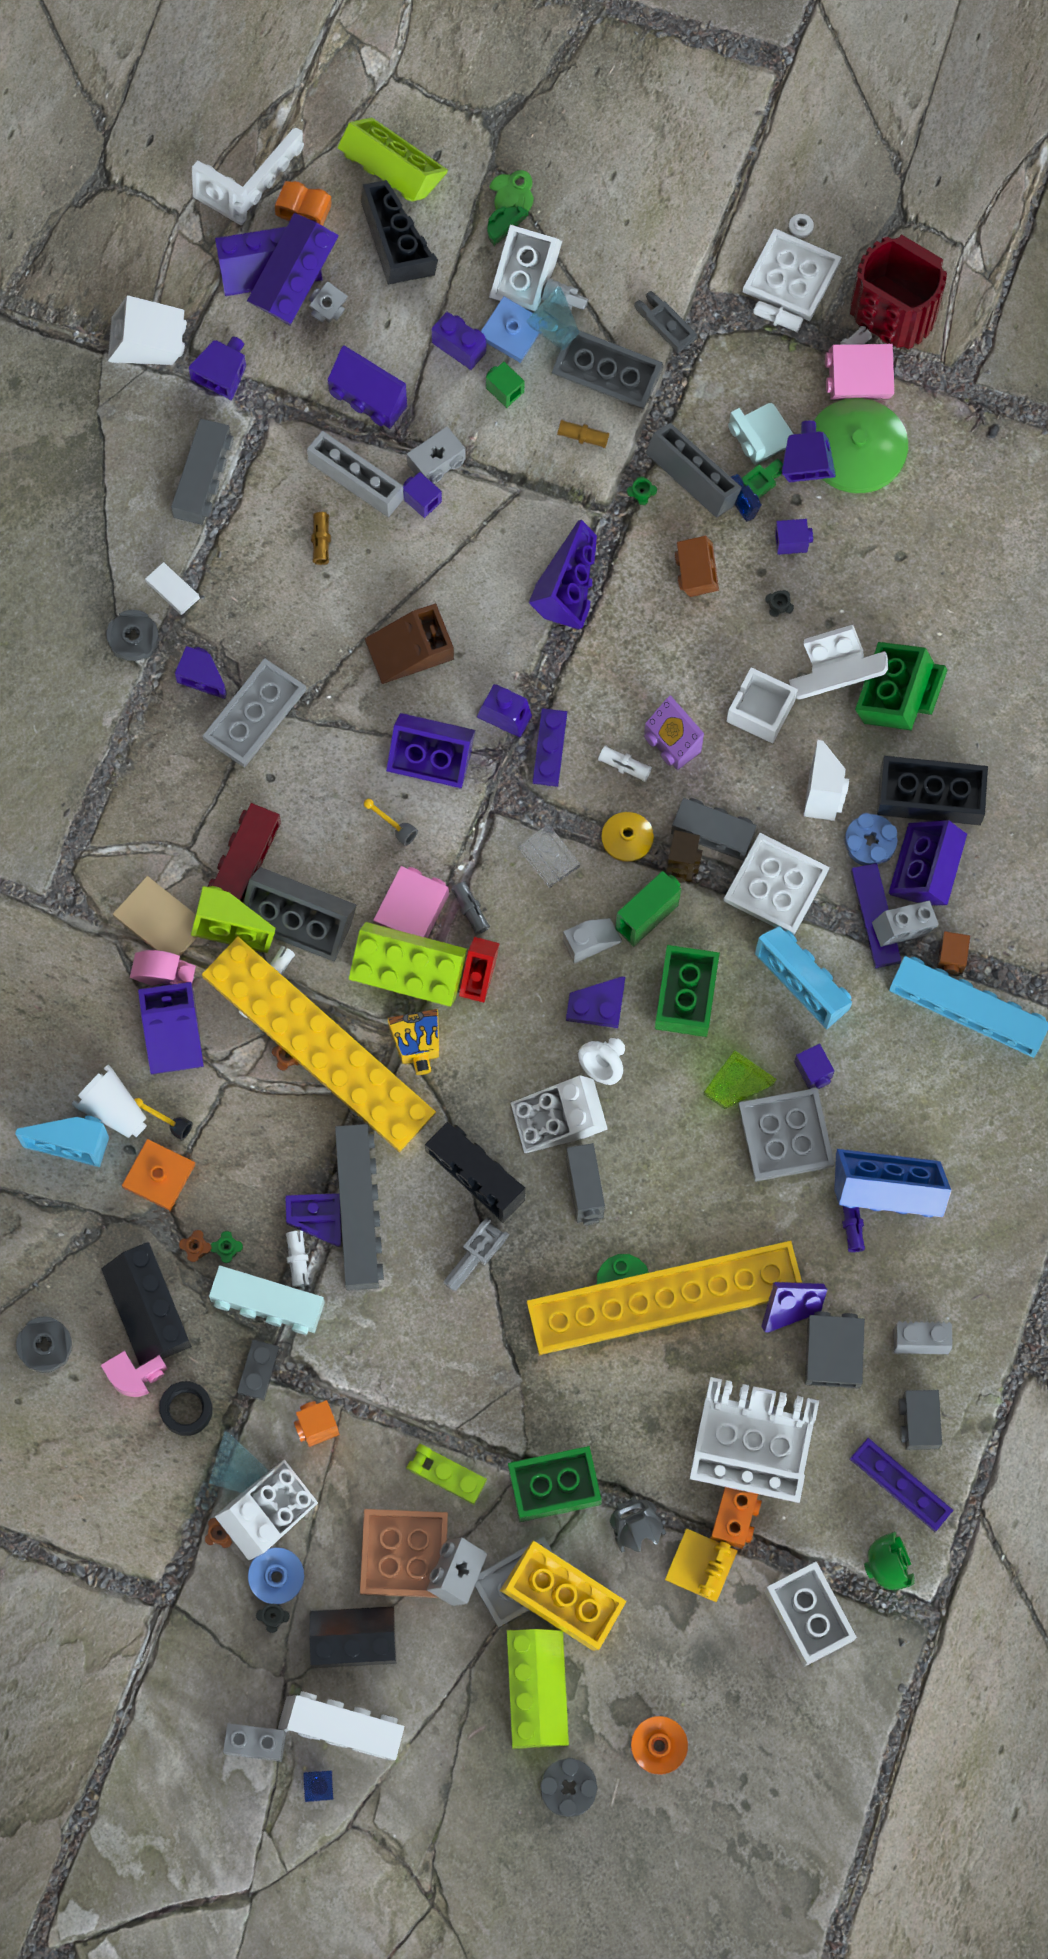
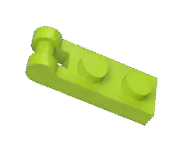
M418 1444L415 1449L416 1455L413 1461H409L406 1469L475 1505L487 1479L434 1452L425 1445ZM426 1458L433 1461L430 1470L422 1467Z

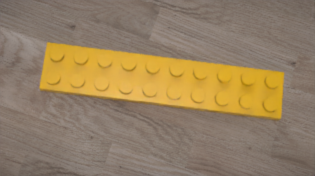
M237 936L202 973V977L399 1153L436 1114L434 1109L240 937Z
M787 1241L527 1300V1307L538 1354L543 1355L766 1304L769 1301L774 1282L802 1283L792 1242Z

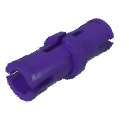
M843 1206L844 1221L842 1226L846 1230L848 1252H861L865 1250L862 1232L864 1220L861 1219L859 1207L847 1208Z

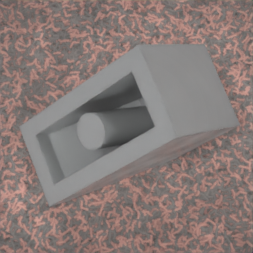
M611 918L588 920L563 931V942L574 964L622 943Z

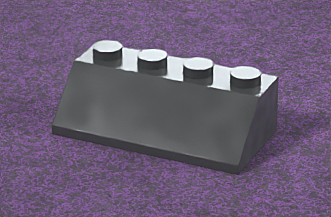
M262 867L250 878L243 902L276 928L273 938L335 962L349 932L357 904Z

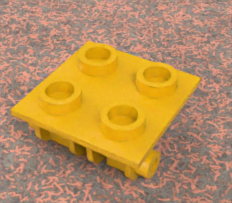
M686 1528L665 1580L717 1602L737 1550L731 1548V1545L720 1541L719 1543Z

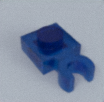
M736 474L731 476V478L742 488L734 505L745 521L748 522L756 517L762 504L749 485L744 487L742 478Z

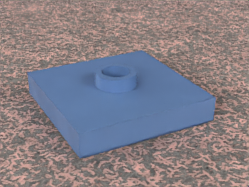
M503 296L481 332L484 334L487 344L521 363L546 325V320Z

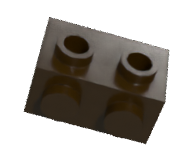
M674 830L666 874L668 876L670 874L673 875L679 883L691 882L693 873L698 874L703 852V850L698 849L700 835Z

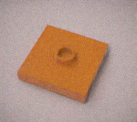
M147 1139L122 1187L171 1211L196 1164L194 1161Z

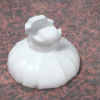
M610 1038L609 1043L606 1041L604 1043L599 1041L585 1043L578 1052L579 1063L585 1073L595 1081L606 1085L615 1084L621 1079L623 1074V1065L619 1056L624 1054L625 1045L618 1038Z

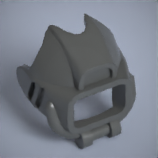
M634 1496L629 1501L616 1504L617 1509L610 1517V1524L614 1529L615 1538L621 1553L625 1552L624 1547L640 1552L641 1543L644 1538L652 1540L657 1545L661 1533L662 1535L666 1534L665 1528L656 1514L657 1509L652 1502L637 1500ZM639 1507L643 1509L625 1518H621L622 1514L631 1509Z

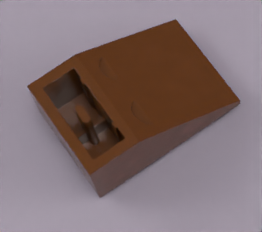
M436 603L411 611L364 638L381 684L454 660V647Z

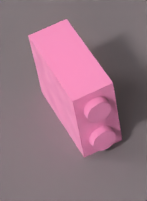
M893 344L833 345L829 352H826L825 366L829 368L830 376L826 378V392L830 393V400L849 398L890 399L894 395Z
M401 866L373 920L374 924L428 938L449 896V888L445 882L433 877L429 879L413 867H408L407 869Z

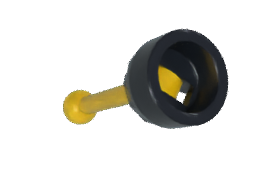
M134 1099L139 1108L170 1124V1131L176 1138L184 1140L190 1133L193 1126L192 1121L184 1117H176L172 1120L144 1104L142 1099Z

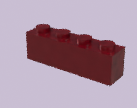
M250 803L248 810L244 809L239 818L240 827L237 833H232L228 842L230 849L227 855H222L217 866L219 872L216 879L212 878L208 884V887L216 886L223 891L231 893L242 903L244 902L249 880L262 866L281 825L280 814Z

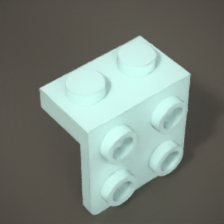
M768 403L747 415H744L740 408L732 411L730 414L729 430L738 439L743 452L751 459L754 466L785 450L788 437L793 435L773 403Z

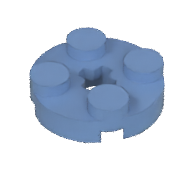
M868 813L861 814L859 818L851 822L845 834L844 841L849 851V856L856 863L863 866L887 862L893 856L897 846V829L882 816ZM873 835L878 843H872L869 846L866 844L867 839L864 837Z

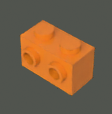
M327 1400L318 1404L315 1401L306 1403L300 1407L301 1411L296 1412L298 1420L294 1421L300 1441L306 1440L309 1447L340 1435Z
M724 1487L711 1539L719 1543L720 1541L740 1549H743L745 1542L751 1543L755 1528L750 1526L752 1515L758 1516L762 1500L757 1499L758 1494Z

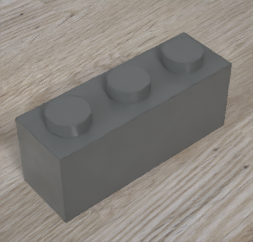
M683 798L673 821L671 834L673 835L674 830L700 835L699 845L744 861L755 835L757 825L753 824L746 817L740 816L737 818L731 816L724 809L707 807L700 800Z

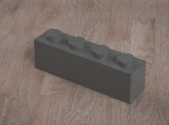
M200 418L171 506L173 518L203 525L205 517L210 516L212 510V502L210 501L212 495H216L219 489L220 482L217 479L219 473H223L227 462V458H225L227 450L230 451L233 446L234 436L231 435L229 425Z
M669 423L653 433L646 454L717 518L734 506L742 487L674 425Z

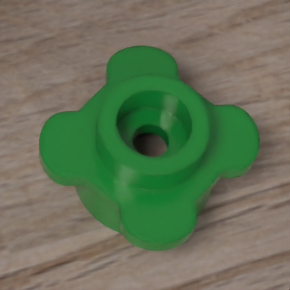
M638 477L633 485L627 488L628 496L637 499L640 505H646L648 499L657 493V487L652 485L645 477Z
M229 1231L222 1232L221 1237L216 1242L211 1243V1252L217 1253L223 1263H230L237 1252H241L243 1249L242 1243L236 1241ZM229 1245V1248L224 1249V1246Z

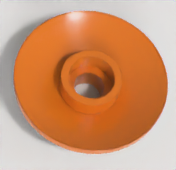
M655 1716L644 1720L636 1728L632 1736L631 1750L635 1761L645 1771L657 1775L668 1774L676 1770L685 1760L688 1751V1740L683 1728L676 1721L668 1717ZM656 1741L664 1743L663 1751L658 1752L654 1749Z

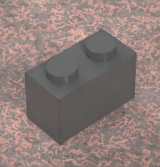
M939 1390L905 1391L903 1398H899L898 1401L899 1415H904V1426H900L901 1443L905 1442L906 1450L939 1449L942 1446Z

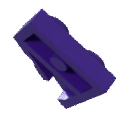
M618 977L571 992L569 994L566 1021L618 1028L625 977Z
M340 1193L286 1195L287 1225L334 1246L342 1247Z
M774 1282L761 1326L764 1332L769 1333L806 1319L810 1315H814V1312H820L827 1293L826 1286L818 1283Z

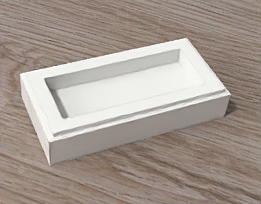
M164 562L145 578L146 583L180 615L200 599L199 595Z

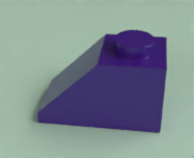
M186 646L175 671L177 683L225 699L227 695L225 685L211 655L203 648Z

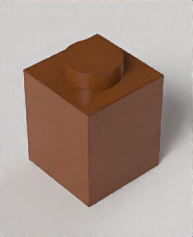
M944 931L940 942L937 968L946 971L950 975L963 973L967 965L970 935Z

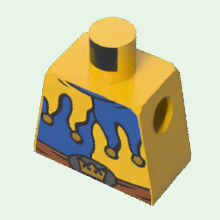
M438 1009L388 1018L389 1030L402 1064L414 1063L416 1075L430 1073L429 1059L439 1057Z

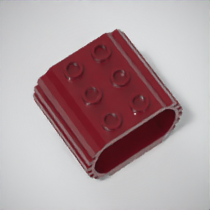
M902 234L899 238L894 239L888 236L884 237L881 243L876 241L873 244V248L869 247L866 250V254H863L861 263L858 266L850 306V315L854 316L855 323L859 327H866L864 331L868 329L880 337L884 343L893 344L896 348L905 347L910 349L914 347V343L919 345L923 337L926 339L930 331L932 332L937 320L947 279V272L942 269L944 259Z

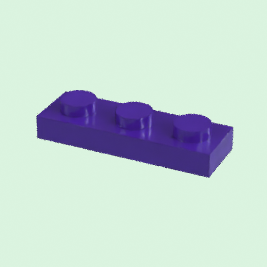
M542 708L533 784L559 786L568 711Z

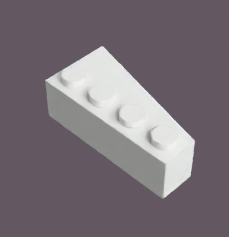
M302 1691L300 1696L286 1697L277 1730H284L286 1733L287 1731H294L301 1737L315 1740L322 1739L326 1740V1743L338 1747H350L352 1750L387 1760H396L405 1727L397 1724V1718L387 1715H381V1719L370 1716L371 1711L355 1707L354 1711L343 1709L344 1703L330 1699L327 1700V1704L316 1701V1695Z

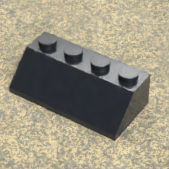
M149 1242L124 1251L101 1268L140 1366L159 1355L162 1359H165L192 1347Z

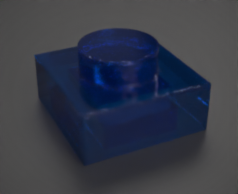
M332 1770L303 1772L305 1802L334 1800Z

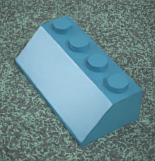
M779 926L758 938L755 955L826 1030L850 1010L852 1001L847 990L843 987L839 988L832 981V975L825 968L820 969L814 962L815 958L807 949L802 950L799 947L797 939L790 931H784Z

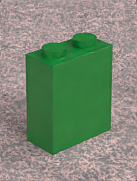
M662 871L617 912L616 930L633 947L679 906L681 894L679 881L670 874L668 876Z

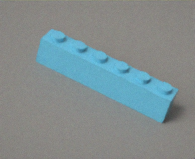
M904 957L889 989L894 994L1035 1058L1048 1031V1022L1044 1016L1038 1013L1030 1014L1021 1010L1022 1007L1014 1002L1009 1001L1006 1003L997 999L998 997L994 993L987 990L982 992L974 988L966 980H956L940 968L932 969L916 957Z

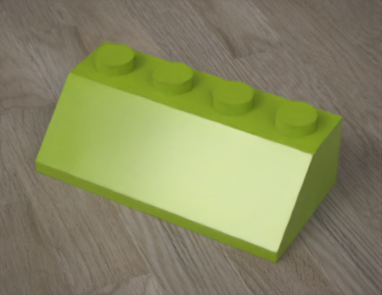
M372 117L349 122L337 147L344 152V156L347 159L357 161L367 173L377 175L382 181L387 180L391 188L400 191L401 196L409 201L426 198L448 172V169Z
M542 1629L507 1630L512 1749L569 1746L563 1631Z

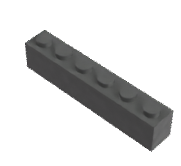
M368 1124L335 1126L346 1290L379 1288V1280H384L383 1264H378L377 1254L382 1253L381 1237H376L375 1227H380L379 1211H374L373 1201L378 1200L377 1184L372 1185V1174H377L376 1158H370V1148H375L374 1132H369Z

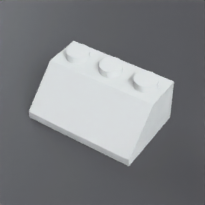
M817 740L810 768L804 816L834 821L836 813L842 812L845 796L848 791L849 779L844 778L846 769L822 740Z

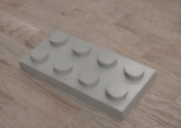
M264 658L204 733L203 740L245 768L307 690L306 685Z

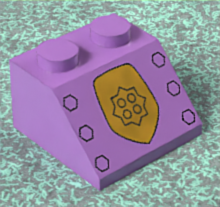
M670 695L645 723L644 737L652 747L656 746L661 751V757L667 765H673L676 770H679L701 753L704 733Z

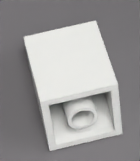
M127 295L111 318L108 362L173 365L178 357H182L185 343L182 342V335L186 329V320H183L184 310Z

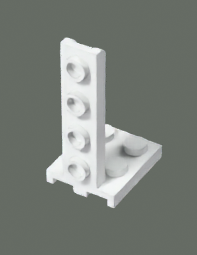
M298 128L292 129L243 187L232 178L225 177L217 172L212 166L205 165L197 160L192 166L193 198L237 224L242 225L247 220V211L250 207L260 201L262 193L267 188L269 189L273 186L279 173L286 171L291 159L301 153L304 147L303 131Z

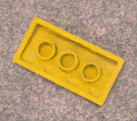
M532 1541L500 1589L501 1592L592 1651L601 1648L626 1603V1600L535 1541Z

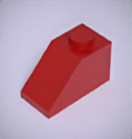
M474 937L467 954L459 993L460 997L485 1002L500 943Z

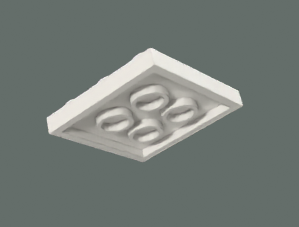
M774 228L743 287V293L775 307H784L783 310L811 321L841 263L842 257Z
M759 833L724 897V902L776 928L780 926L784 931L788 930L795 935L830 867Z

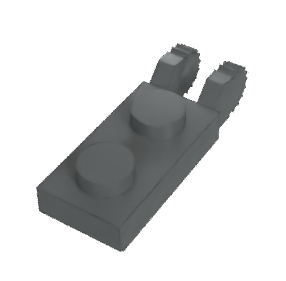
M649 291L646 294L648 302L654 307L652 311L642 301L638 300L635 302L634 306L643 318H646L645 320L677 353H680L697 339V333L654 292Z

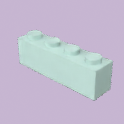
M220 1265L209 1294L211 1302H214L213 1306L225 1311H229L230 1308L240 1310L239 1314L251 1319H255L256 1316L266 1318L265 1322L277 1327L286 1324L292 1326L291 1330L304 1335H307L308 1331L315 1333L325 1304L324 1297Z

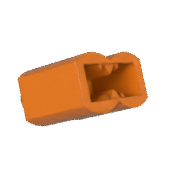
M285 181L275 204V215L290 221L293 214L296 213L323 226L332 206L331 196L322 189H308L298 181Z

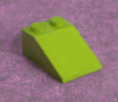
M203 886L191 936L229 945L238 936L253 950L268 954L276 928L231 893L223 891L216 886Z

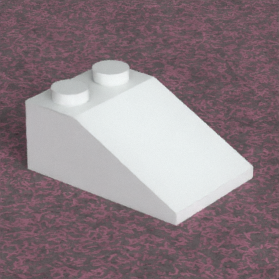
M510 225L489 298L501 301L504 296L525 309L537 312L545 286L555 268L562 241Z

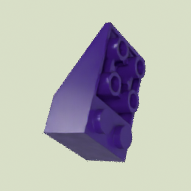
M187 982L138 989L150 1074L204 1067L192 983Z

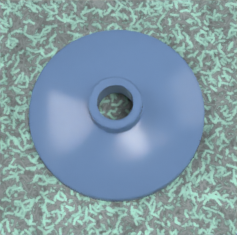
M269 1548L265 1553L255 1557L248 1571V1582L252 1592L263 1602L283 1604L292 1600L301 1590L304 1582V1569L299 1558L291 1551L284 1548ZM275 1572L281 1573V1581H272V1575Z

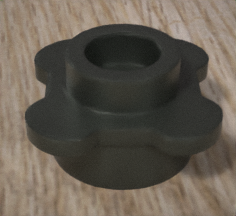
M786 590L776 591L773 594L770 593L765 598L766 603L770 606L769 613L773 617H778L779 614L785 612L790 614L794 610V605L790 603V593Z
M268 1603L263 1610L257 1611L256 1618L266 1625V1630L269 1633H275L283 1622L289 1621L290 1614L288 1611H284L280 1604ZM272 1613L276 1615L274 1619L270 1617Z

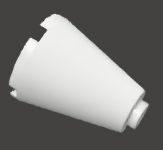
M107 1065L104 1068L107 1073L105 1075L98 1073L78 1095L82 1100L79 1103L74 1100L72 1105L83 1113L100 1119L101 1123L128 1138L132 1134L137 1137L147 1127L144 1123L147 1118L114 1070Z

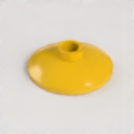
M621 812L615 814L605 823L602 830V844L606 852L619 861L632 862L639 860L650 851L653 844L654 834L650 823L637 813ZM630 830L633 835L626 837L623 832Z

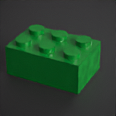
M878 642L874 655L886 652L888 670L884 675L865 680L855 710L864 724L912 731L934 661L925 647Z
M667 945L655 1030L707 1037L719 952Z
M590 1446L508 1463V1472L519 1523L601 1505L602 1499Z

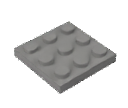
M817 1088L738 1103L755 1182L834 1167L835 1164Z

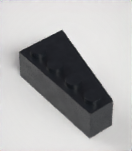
M388 181L363 184L360 201L388 285L435 276L438 259L427 247V242L423 235L420 236L414 227L415 223L412 218L407 216L403 210L401 201Z
M446 1122L425 1144V1151L494 1216L504 1223L525 1201L526 1188L506 1172L498 1162L493 1161L487 1156L486 1152L477 1143L473 1144L468 1140L466 1133L459 1126H452Z

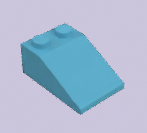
M85 1116V1119L73 1117L18 1128L15 1133L23 1148L97 1167L101 1166L109 1140L104 1124L101 1123L100 1119L93 1116Z

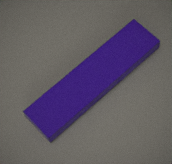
M877 863L851 868L875 969L901 964L897 943L880 946L872 922L884 911L889 910Z
M869 1438L863 1442L849 1459L934 1532L938 1530L954 1511Z

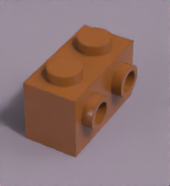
M705 535L677 542L678 551H675V560L677 565L680 566L681 575H678L680 589L689 597L719 591L712 541Z

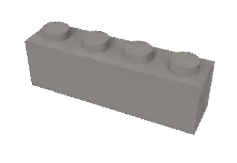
M323 430L307 448L308 462L388 518L404 500L403 486Z

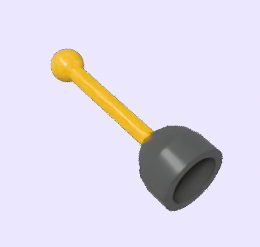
M372 799L364 801L366 809H372L396 828L395 836L404 846L409 845L415 839L418 829L409 823L399 825L376 807Z

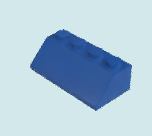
M837 1149L834 1191L839 1205L847 1208H869L873 1211H895L899 1214H920L925 1217H944L951 1187L941 1161Z

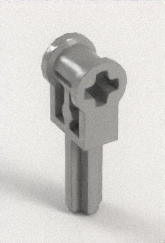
M487 1217L463 1246L467 1253L444 1280L445 1285L451 1290L456 1291L479 1262L484 1266L507 1240L509 1234L496 1228L491 1224V1219Z

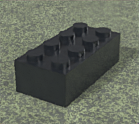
M884 756L880 767L877 815L930 821L949 820L952 823L981 826L986 808L988 766Z

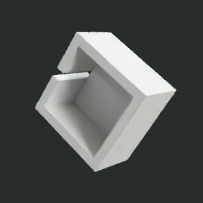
M751 667L741 685L740 691H738L728 710L727 722L768 742L774 743L795 702L798 689Z

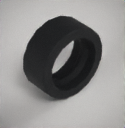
M180 1381L171 1385L163 1393L159 1402V1413L163 1423L171 1432L181 1436H192L201 1432L209 1424L212 1417L213 1405L207 1391L201 1385L191 1381ZM181 1393H192L202 1403L200 1417L191 1424H180L170 1414L172 1400Z

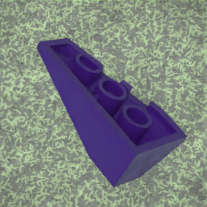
M583 520L577 521L536 583L529 600V604L544 619L575 629L583 628L590 610L591 601L587 599L588 588L592 587L593 579L589 578L590 565L594 564L597 541V535Z

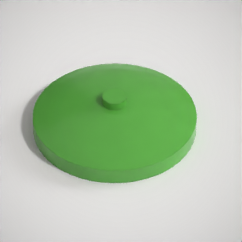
M849 398L827 406L815 418L816 432H824L829 439L835 477L822 479L827 484L849 493H868L887 486L901 472L908 453V437L901 420L888 407L869 399Z

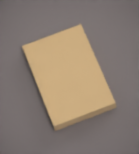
M148 876L113 913L115 919L154 950L181 956L197 938L191 936L195 913Z

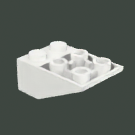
M579 1075L511 1102L524 1153L584 1139L607 1130L594 1079Z
M284 1459L232 1500L215 1518L246 1558L251 1560L265 1553L315 1507L318 1502Z

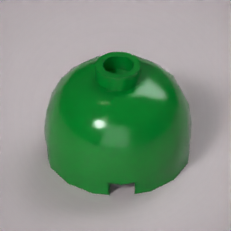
M892 1532L876 1539L869 1547L867 1554L868 1562L864 1563L869 1579L874 1578L878 1585L888 1590H900L913 1586L914 1573L908 1575L907 1570L908 1566L911 1565V1561L900 1536L896 1537V1532Z

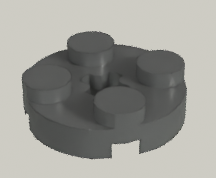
M123 611L114 621L112 619L107 627L106 636L109 647L114 656L127 661L147 659L152 656L153 650L158 644L159 633L157 625L143 611ZM132 630H135L136 634L139 635L135 640H130L126 637V635L131 634Z
M37 1317L30 1320L22 1331L19 1332L16 1340V1350L19 1358L29 1369L40 1373H48L59 1369L68 1362L72 1351V1338L67 1328L61 1322L52 1317ZM42 1338L52 1342V1345L48 1347V1351L43 1352L41 1348H37V1344L42 1342Z
M573 1758L558 1760L551 1764L543 1774L541 1782V1795L547 1808L556 1815L574 1817L585 1813L594 1803L598 1789L596 1777L591 1768L584 1762ZM566 1780L569 1783L574 1781L576 1783L574 1787L576 1793L574 1795L570 1793L564 1795L562 1793L564 1788L563 1781Z

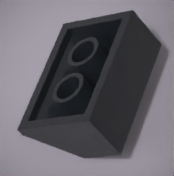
M394 1606L310 1611L309 1639L310 1665L312 1668L397 1664Z

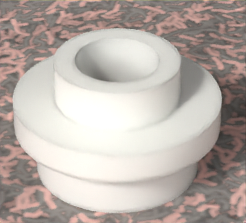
M797 214L789 222V230L796 238H805L813 231L814 223L808 215ZM802 223L805 224V226L801 227L798 224Z

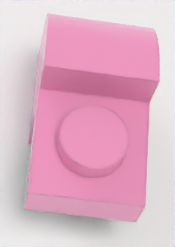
M145 950L135 953L130 978L150 986L192 983L196 966L180 960V956L173 953Z
M125 1351L101 1365L114 1388L121 1394L130 1397H140L148 1394L149 1391L144 1383L147 1381L153 1383L164 1376L163 1372L167 1370L160 1355L135 1369Z

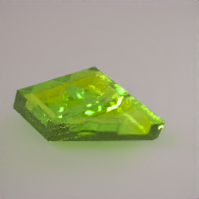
M734 1050L705 1089L703 1095L722 1108L727 1109L773 1086L777 1079Z

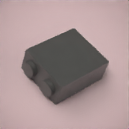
M594 1143L567 1147L566 1165L577 1223L583 1222L584 1225L596 1224L599 1222V1219L604 1218L605 1203Z
M822 1311L814 1312V1315L809 1316L807 1320L805 1385L860 1389L863 1384L865 1318H858V1315L853 1313H844L841 1317H833L831 1313Z

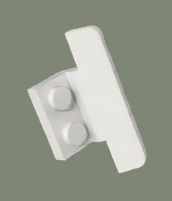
M849 625L804 639V646L813 665V673L790 679L789 682L790 686L798 689L796 699L807 698L884 675L888 670V657L886 652L864 657L863 648L853 625Z

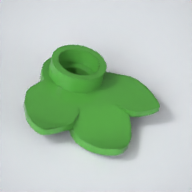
M517 170L511 175L502 174L493 179L489 187L497 192L494 200L496 210L502 206H505V208L521 206L530 211L534 197L530 191L533 181L528 172ZM518 179H524L522 185H516Z

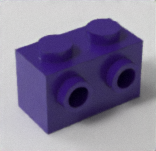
M446 311L431 329L432 344L470 370L486 354V338L484 334L478 329L473 330L457 315L453 316Z

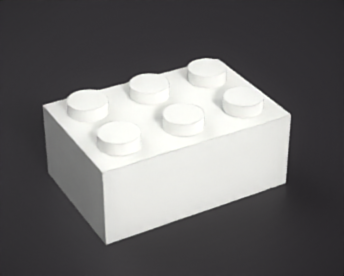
M817 1561L766 1587L764 1592L804 1667L853 1642L857 1638Z

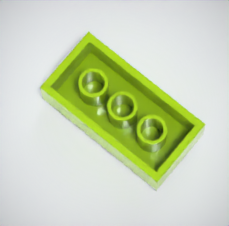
M365 922L359 931L348 980L451 1007L457 997L468 949Z

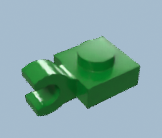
M776 459L765 469L759 464L740 479V484L757 501L776 486L774 479L782 474L783 463Z

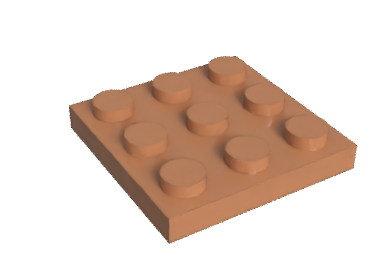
M364 1509L360 1595L439 1598L427 1591V1587L430 1583V1574L439 1561L440 1549L447 1541L448 1512Z

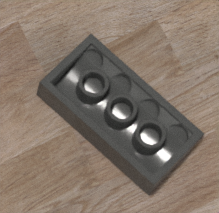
M570 327L551 373L644 409L664 367L663 362Z

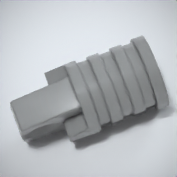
M549 278L542 295L543 300H548L569 310L572 309V306L585 309L589 300L577 294L579 289L561 284L552 278Z

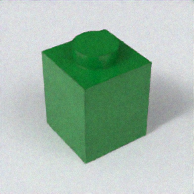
M502 362L498 367L494 366L487 372L486 389L507 408L524 393L525 381L505 362Z

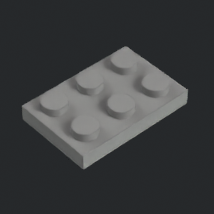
M544 1536L535 1541L552 1552ZM528 1546L482 1571L476 1581L475 1588L498 1629L530 1611L500 1591Z

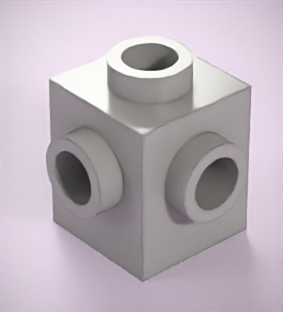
M327 281L321 290L316 288L309 298L312 302L310 309L313 310L311 315L322 323L324 320L328 323L332 319L337 321L345 311V308L342 306L348 296ZM328 301L331 303V306L325 307L323 303Z

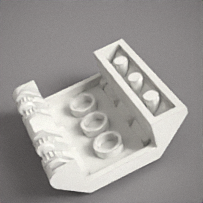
M710 1377L690 1479L800 1503L805 1477V1465L819 1400L807 1398L804 1412H801L803 1397L797 1396L794 1401L793 1414L783 1412L787 1401L786 1393L780 1392L776 1407L773 1406L776 1391L753 1386L750 1401H748L746 1398L749 1385L743 1384L740 1388L739 1402L728 1400L732 1392V1381L726 1380L723 1395H721L719 1392L722 1379Z

